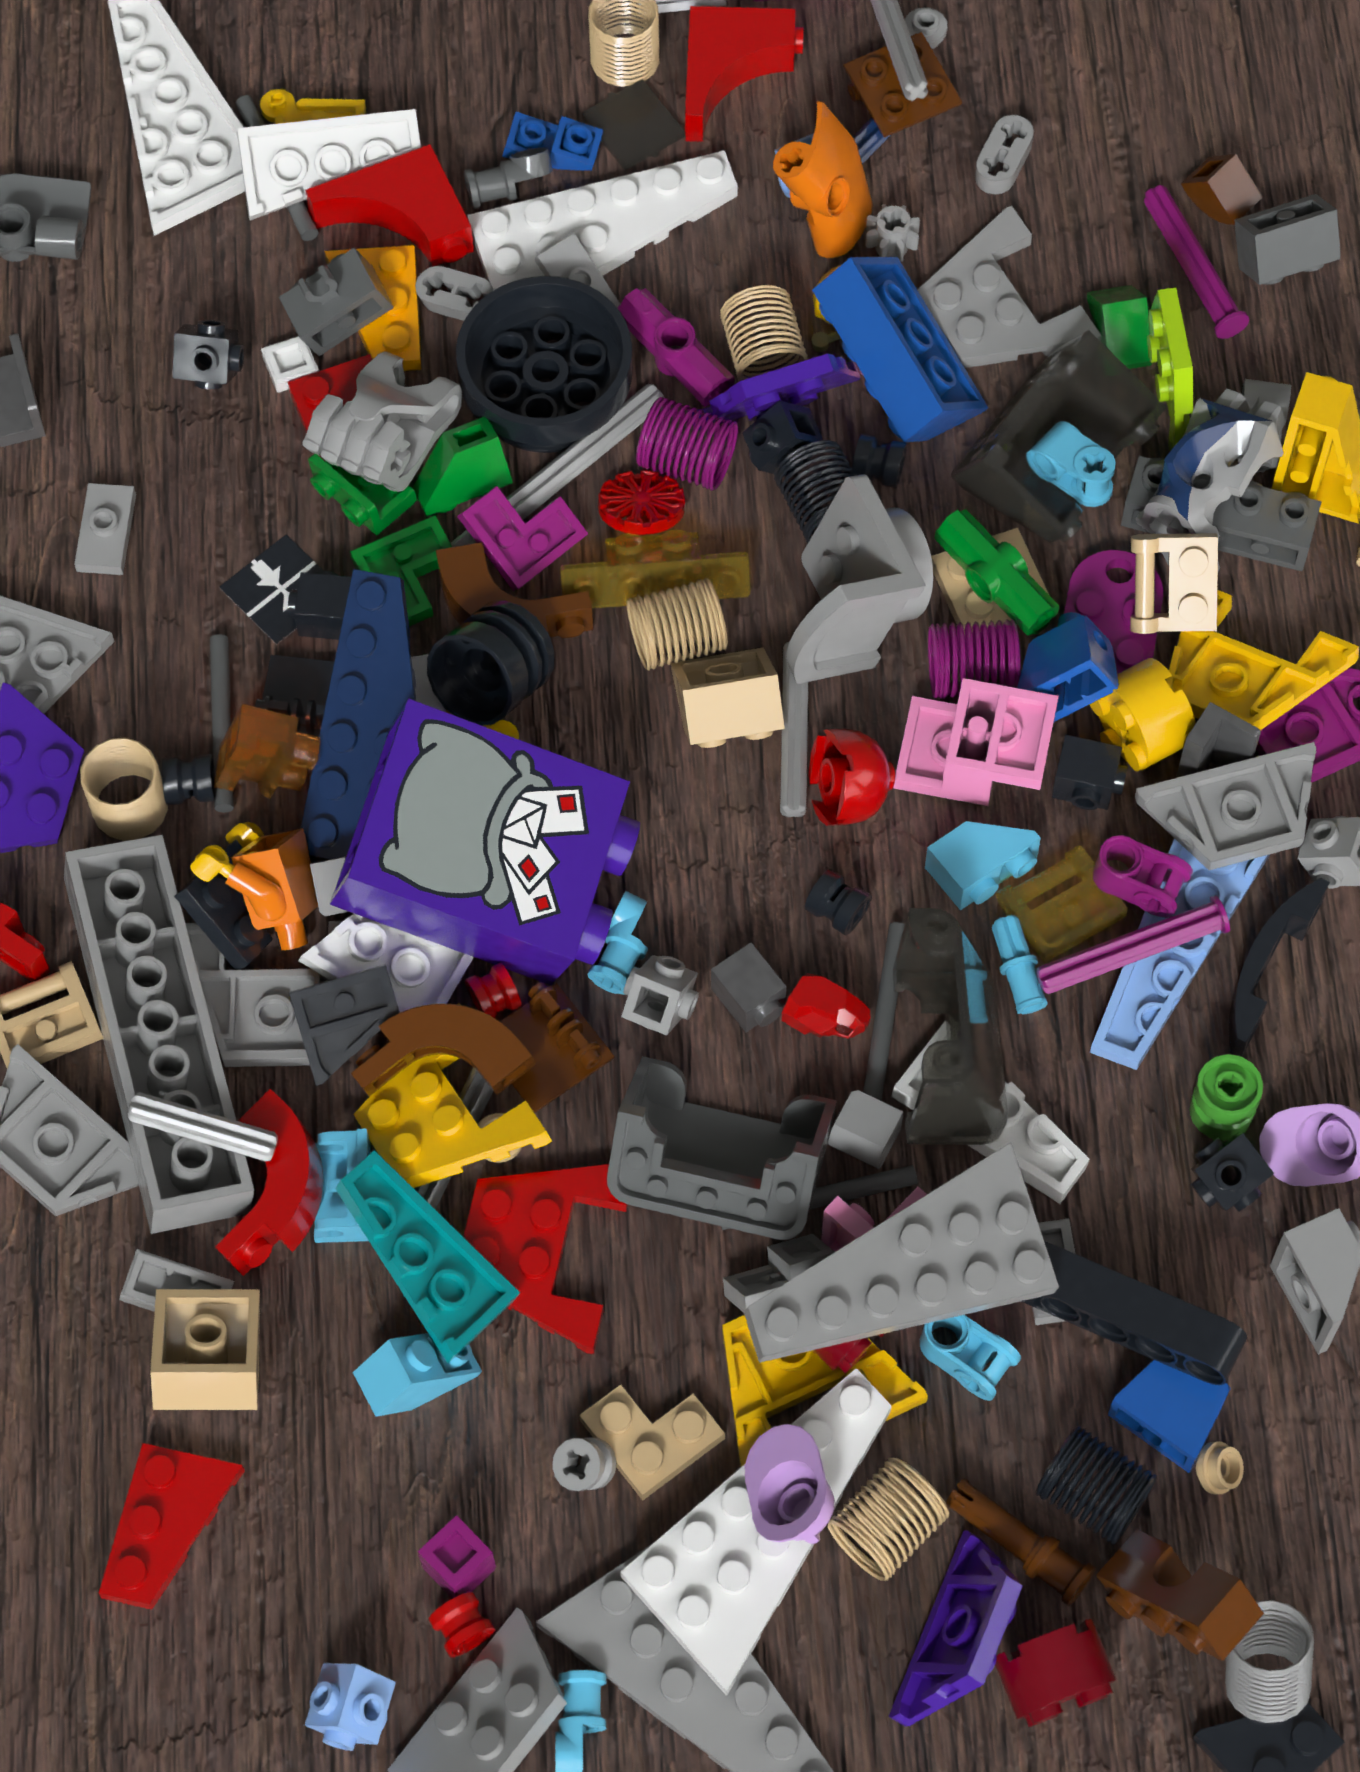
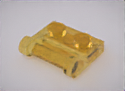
M1079 845L1067 851L1065 859L1018 886L1008 885L996 892L1000 907L1007 916L1015 915L1019 918L1024 936L1044 964L1123 919L1127 914L1128 908L1120 898L1107 894L1097 887L1093 879L1095 863L1084 848ZM1074 875L1082 879L1080 883L1033 910H1030L1026 904Z

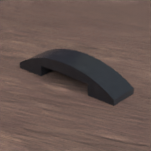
M1320 878L1291 896L1270 917L1252 944L1245 959L1230 1010L1229 1046L1231 1055L1243 1056L1261 1022L1267 1001L1252 994L1284 933L1303 941L1323 903L1330 884L1329 881Z

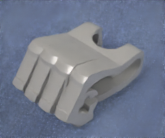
M382 352L359 373L356 379L357 391L352 401H348L343 406V399L329 394L325 396L312 413L302 445L310 452L321 455L328 463L340 466L348 473L359 475L370 483L383 484L387 489L396 492L404 491L435 441L457 417L461 408L462 389L460 384L441 376L429 384L404 387L403 358L389 352Z

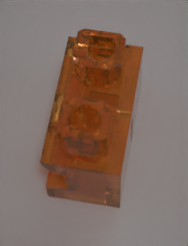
M242 704L219 745L214 787L233 791L239 780L258 783L260 792L270 799L278 786L300 791L306 779L307 769L313 770L318 761L320 737L297 732V717Z

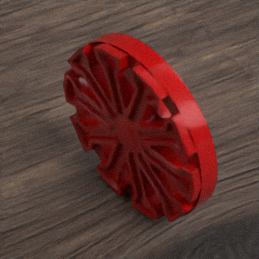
M641 470V474H633V471L615 475L614 480L609 479L603 483L598 494V512L607 525L618 531L635 535L660 533L672 528L682 519L685 512L684 490L678 487L676 480L667 475L660 477L658 472Z

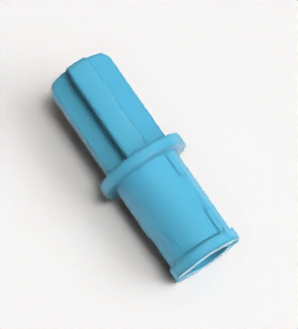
M1010 915L995 920L992 925V931L1003 962L999 970L1002 975L1007 976L1016 1004L1017 1014H1030L1045 1008L1048 1002L1039 984L1035 968L1038 964L1037 956L1030 954L1019 918L1015 915Z

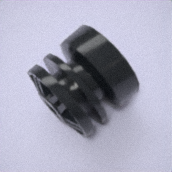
M505 600L488 602L433 645L427 657V677L434 695L452 715L481 726L493 725L507 716L524 699L532 695L548 681L554 669L555 651L549 633L538 618L524 607Z

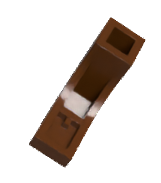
M482 542L436 550L443 595L450 612L459 624L488 602L505 600L524 607L536 616L550 637L572 638L579 636L584 631L593 630L592 604L589 591L538 600L517 598L503 591L491 578Z
M431 1004L403 1011L380 1024L378 1027L389 1043L383 1048L377 1044L364 1052L356 1061L358 1068L351 1074L370 1097L418 1059L430 1055H450L460 1058L473 1066L495 1094L498 1095L536 1063L531 1053L513 1032L490 1015L461 1005Z

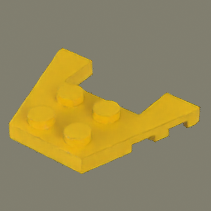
M1217 590L1218 627L1232 609V595ZM1181 631L1169 667V672L1173 676L1167 678L1166 682L1173 692L1182 688L1195 718L1199 719L1211 702L1261 731L1354 665L1359 659V646L1320 631L1300 660L1294 664L1215 631Z
M430 1055L413 1062L372 1094L353 1114L362 1129L367 1128L369 1140L377 1153L413 1188L462 1173L464 1165L489 1157L492 1162L511 1157V1150L532 1144L534 1149L549 1144L552 1140L526 1100L487 1126L480 1128L442 1072L444 1068L460 1059L450 1055Z
M745 1315L722 1325L741 1467L745 1465L749 1450L759 1436L771 1429L767 1420L768 1417L835 1387L856 1368L891 1404V1412L886 1421L927 1402L928 1395L925 1389L917 1381L913 1382L897 1366V1362L885 1350H880L873 1342L866 1350L867 1353L845 1374L839 1367L833 1371L813 1351L759 1363Z

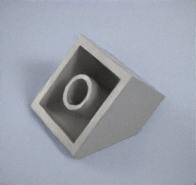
M1339 1208L1284 1232L1270 1264L1274 1275L1318 1355L1328 1350L1343 1320L1360 1267V1231L1353 1221L1347 1222Z

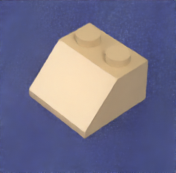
M764 647L671 663L683 727L690 745L698 744L699 747L712 748L726 743V739L745 736V738L750 740H758L773 735V731L785 729L778 674Z
M156 1289L150 1372L153 1410H257L260 1289Z

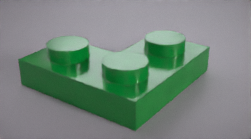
M435 515L350 552L352 562L357 570L400 577L404 580L409 626L433 616L432 606L417 578L438 569L436 550L452 547Z

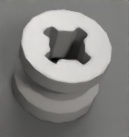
M573 1438L564 1441L557 1448L553 1456L552 1468L555 1478L563 1487L573 1491L596 1490L605 1487L612 1480L616 1471V1457L609 1444L600 1438ZM578 1454H579V1455L582 1456V1458H581V1461H580V1465H579L578 1467H576L577 1461H578V1458H579Z

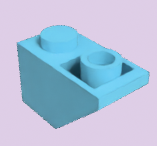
M966 821L927 847L925 869L959 910H962L972 902L978 905L988 900L998 890L999 884L1013 875L1014 878H1019L1029 872L1037 863L1041 838L1033 830Z
M429 1333L388 1339L353 1374L374 1415L377 1417L411 1411L476 1378L482 1370L469 1344L450 1363H447Z

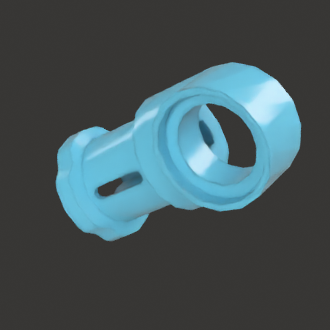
M625 891L612 917L605 940L607 947L598 965L591 966L588 971V977L595 985L608 992L625 995L623 992L626 981L637 960L645 958L648 952L647 946L640 939L631 935L647 901L628 891Z
M573 1670L558 1675V1684L564 1687V1698L567 1704L564 1707V1717L558 1721V1732H556L555 1772H583V1733H595L607 1729V1720L601 1717V1686L606 1684V1674L593 1670Z

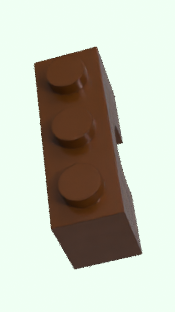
M1138 1529L1135 1530L1096 1574L1109 1593L1106 1596L1107 1603L1119 1615L1128 1620L1135 1616L1141 1619L1155 1634L1164 1637L1168 1633L1174 1636L1190 1652L1198 1655L1201 1651H1204L1221 1661H1224L1264 1614L1240 1578L1206 1562L1192 1576L1171 1545Z

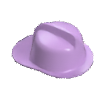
M1334 1103L1292 1107L1277 1112L1265 1123L1261 1132L1260 1154L1274 1172V1176L1289 1185L1307 1187L1344 1183L1360 1177V1113L1348 1106Z
M790 1424L772 1427L759 1436L749 1450L745 1463V1483L754 1525L757 1532L768 1541L781 1543L789 1540H804L810 1544L820 1542L819 1533L829 1523L834 1512L835 1501L831 1487L825 1477L819 1449L813 1436L802 1427Z

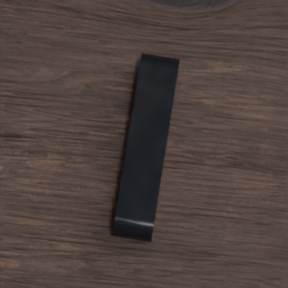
M1044 1241L1059 1288L1054 1294L1021 1302L1204 1382L1219 1386L1226 1383L1247 1340V1334L1242 1328L1221 1316Z

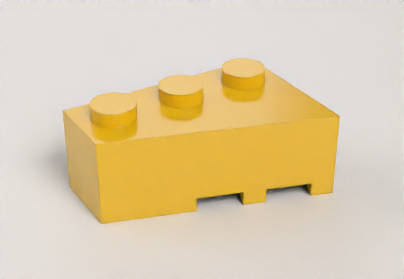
M1306 372L1282 449L1284 453L1279 459L1271 489L1286 493H1302L1310 499L1322 501L1319 512L1359 524L1360 418L1353 386L1339 382L1329 376H1319Z

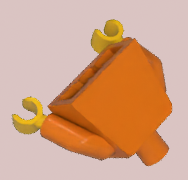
M238 823L226 834V840L229 844L236 839L243 847L241 851L231 857L233 865L229 863V857L226 852L218 845L205 847L195 857V860L190 865L192 872L206 882L211 881L218 873L227 878L225 884L243 894L253 927L256 930L274 927L280 950H291L308 944L303 919L318 907L303 828L264 836L260 827L255 823Z

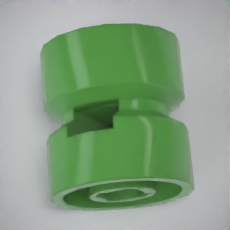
M1226 1054L1214 1057L1203 1066L1199 1072L1189 1108L1192 1122L1201 1133L1212 1139L1219 1137L1220 1140L1224 1141L1229 1140L1238 1132L1245 1133L1254 1119L1263 1091L1261 1074L1254 1064L1241 1056Z

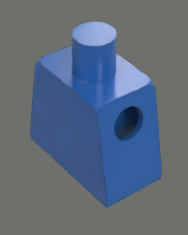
M1075 612L1065 613L1059 617L1056 628L1034 638L1028 644L1017 688L1058 696L1054 717L1055 722L1113 693V689H1118L1119 681L1113 646L1110 640L1087 616Z
M1153 1360L1115 1396L1108 1416L1189 1473L1198 1459L1200 1451L1213 1428L1231 1388L1227 1383L1219 1386L1204 1382Z

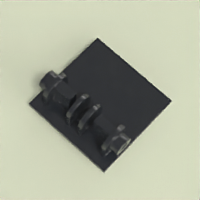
M271 655L262 699H256L254 717L258 718L254 740L317 747L334 661Z

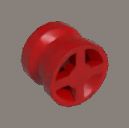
M501 962L492 966L489 974L478 977L473 975L464 980L475 1009L493 1018H496L497 1012L503 1009L512 1011L522 1006L514 982Z
M467 1592L449 1600L437 1608L428 1618L433 1629L442 1632L446 1639L444 1648L449 1657H457L471 1651L485 1642L495 1632L491 1621L482 1618L478 1611L479 1601L474 1592Z

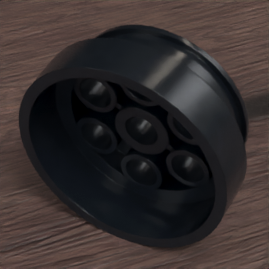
M556 276L529 277L510 282L495 289L482 298L469 312L462 324L457 339L456 361L458 379L467 406L477 419L486 417L502 441L522 450L538 453L565 451L577 440L592 434L608 423L622 407L630 390L633 374L632 341L625 319L606 296L596 289L572 279ZM558 340L559 342L547 343L546 341ZM508 355L517 356V357L512 358V359L503 358V357L508 356ZM585 363L595 364L593 366H582V364ZM545 378L553 379V380L550 381V382H541V381H539V380L545 379ZM501 394H510V395H511V396L506 397V398L496 397V396L501 395ZM578 402H589V403H590V404L584 405V406L576 405V403H578Z

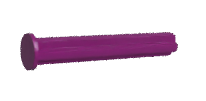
M1163 185L1148 189L1145 192L1144 203L1216 325L1214 329L1216 336L1220 339H1227L1237 335L1248 325V315L1237 308L1168 189Z
M1217 895L1210 897V903L1041 965L1037 968V978L1043 991L1051 994L1221 930L1223 934L1230 932L1229 919L1221 900Z

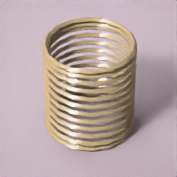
M592 0L589 5L588 18L590 60L595 74L606 83L615 86H634L645 82L655 73L659 65V19L656 1ZM616 6H633V7H616ZM617 34H634L635 36H632V37H615L614 35H617ZM616 65H633V66H616Z
M774 285L748 287L735 293L724 303L720 310V318L726 332L727 343L733 357L738 382L748 379L743 375L754 377L764 374L744 372V370L762 371L774 368L785 363L795 354L797 355L793 360L780 368L794 364L800 356L801 358L798 363L808 360L790 295L785 289ZM762 297H772V298H778V299H781V300L784 301V302H781V301H779V300H760V301H754V302H751V303H748V304H746V305H743V306L739 307L738 309H736L735 311H733V312L728 316V318H727V315L729 314V312H730L732 309H734V308H735L736 306H738L739 304L744 303V302H746V301H749V300H751V299L762 298ZM770 303L780 304L784 306L783 308L780 306H763L753 308L741 313L740 315L735 317L731 322H729L731 318L738 312L754 305ZM768 309H769V310H781L779 313H778V312H766V313L755 314V315H753V316H750V317H748V318L743 319V320L740 321L738 324H734L736 321H738V320H739L740 318H742L743 316H746V315L751 314V313H753V312L763 311V310H768ZM773 316L769 319L758 320L753 323L743 325L744 323L756 318ZM766 329H772V330H770V331H767V332H764V333H760V334H757V335H754V336H748V335H750V334H753V333H756V332H760V331H764V330H766ZM774 335L767 339H762L756 342H750L758 338ZM776 341V342H774V343H772V344H769V345H765V346H762V347H759V348H753V347L758 346V345H760V344H765V343H768V342ZM775 353H780V354H778V355H776V356H774V357L768 358V359H763V360L755 361V360L760 359V358L765 357V356H770V355L775 354ZM787 353H791L786 358L774 364L762 367H747L749 365H759L772 362L778 358L783 357Z
M710 579L697 580L696 585L690 582L689 588L685 584H682L681 589L675 586L674 592L670 588H667L666 593L660 590L659 596L655 592H652L651 597L645 594L644 600L641 596L633 597L632 599L628 598L627 611L638 655L646 670L655 669L657 665L663 667L664 663L670 665L672 661L678 663L679 659L685 661L686 658L693 659L694 655L700 657L701 653L708 655L709 651L715 653L716 650L722 651V649H727L728 638L725 620L717 593ZM696 601H697V605H698V608H699L701 620H700L699 613H698V610H697ZM709 636L713 643V648L710 645ZM702 639L705 644V649L702 646ZM694 640L697 644L698 652L695 649ZM679 643H680V646H681V648H682V650H683V656H682V654L680 653ZM687 643L690 647V653L687 650ZM672 646H673L674 651H675V657H674V655L672 654ZM656 647H657V650H658V652H659V654H660V661H659V659H658V657H657ZM664 647L668 654V660L664 654Z
M126 737L112 738L97 744L85 756L80 769L81 784L97 826L109 837L123 841L141 839L152 834L163 823L168 805H166L163 783L158 764L151 750L140 741ZM136 775L151 781L148 789L140 797L128 803L112 804L99 799L101 791L109 782L121 776Z
M888 1458V1461H885L884 1468H879V1474H873V1480H867V1486H861V1492H855V1498H849V1504H843V1510H837V1516H832L828 1523L831 1535L848 1556L871 1576L882 1581H888L889 1577L895 1574V1568H900L901 1562H906L907 1556H912L913 1550H918L919 1544H924L925 1538H930L931 1532H936L937 1526L942 1525V1522L949 1518V1509L937 1490L917 1470L898 1458ZM896 1470L900 1472L904 1477H906L922 1493V1495L927 1499V1501L930 1503L932 1507H930L921 1499V1497L899 1476ZM877 1478L880 1479L885 1486H883L882 1484H880V1483L878 1482ZM871 1484L874 1485L879 1492L874 1490ZM866 1491H868V1492L872 1495L873 1498H871L870 1496H868L867 1493H866ZM860 1497H862L868 1505L862 1502ZM854 1503H856V1504L861 1508L862 1511H860L859 1509H857V1508L855 1507ZM848 1509L851 1510V1511H853V1513L855 1514V1516H856L857 1518H855L853 1515H851V1514L849 1513ZM914 1515L920 1518L923 1524L918 1522ZM908 1521L914 1524L917 1530L912 1528ZM901 1526L908 1530L911 1536L906 1534ZM841 1529L847 1532L865 1551H867L876 1561V1563L872 1561L870 1558H868L862 1551H860L847 1538V1536L843 1533ZM895 1532L902 1536L905 1542L899 1539ZM888 1537L895 1541L899 1548L893 1545L892 1542L888 1539ZM881 1542L887 1547H889L893 1554L887 1551L885 1547L881 1544Z

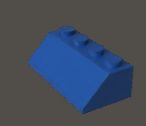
M850 257L812 289L820 302L819 309L821 314L835 327L842 339V348L845 354L852 361L856 362L865 377L866 389L872 397L879 401L888 416L887 421L890 429L897 437L902 439L903 443L927 441L983 413L989 408L898 257Z

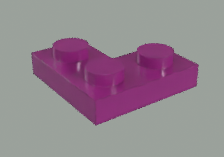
M498 486L492 488L457 516L477 543H483L484 553L513 591L522 587L588 535V532L561 496L524 522Z

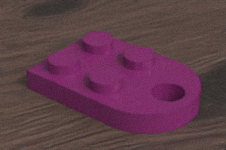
M1107 550L1087 557L1077 566L1071 576L1064 614L1075 612L1087 616L1099 628L1113 646L1117 674L1147 658H1153L1157 632L1139 634L1130 631V616L1135 614V554L1121 550ZM1112 568H1122L1131 575V579L1125 583H1116L1107 577L1106 572ZM1155 570L1154 613H1161L1163 586Z
M1348 668L1263 728L1256 747L1258 754L1262 756L1314 742L1316 754L1311 776L1312 783L1360 761V711L1353 704V700L1360 697V670Z

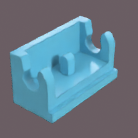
M367 1128L357 1129V1131L319 1133L318 1143L315 1144L322 1161L324 1183L320 1207L315 1218V1243L369 1241L335 1189L340 1180L371 1153V1143Z

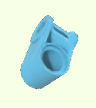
M1065 421L1057 422L1027 452V462L1035 474L1066 492L1078 503L1088 507H1097L1105 504L1111 498L1113 492L1111 477L1115 473L1116 464L1113 454L1081 434L1072 424Z
M966 1315L926 1323L920 1336L921 1351L930 1362L957 1379L968 1391L988 1401H991L997 1394L995 1386L1009 1366H1016L1021 1360V1355L1009 1342L987 1331ZM939 1327L949 1328L956 1334L958 1341L952 1345L940 1344L934 1339L932 1331ZM990 1360H992L990 1366L987 1368L986 1371L983 1372L985 1366L988 1364Z

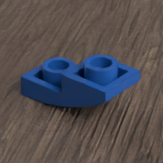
M515 112L502 157L509 158L510 155L523 150L546 147L549 149L553 169L592 170L603 129L561 116L559 124L555 125Z

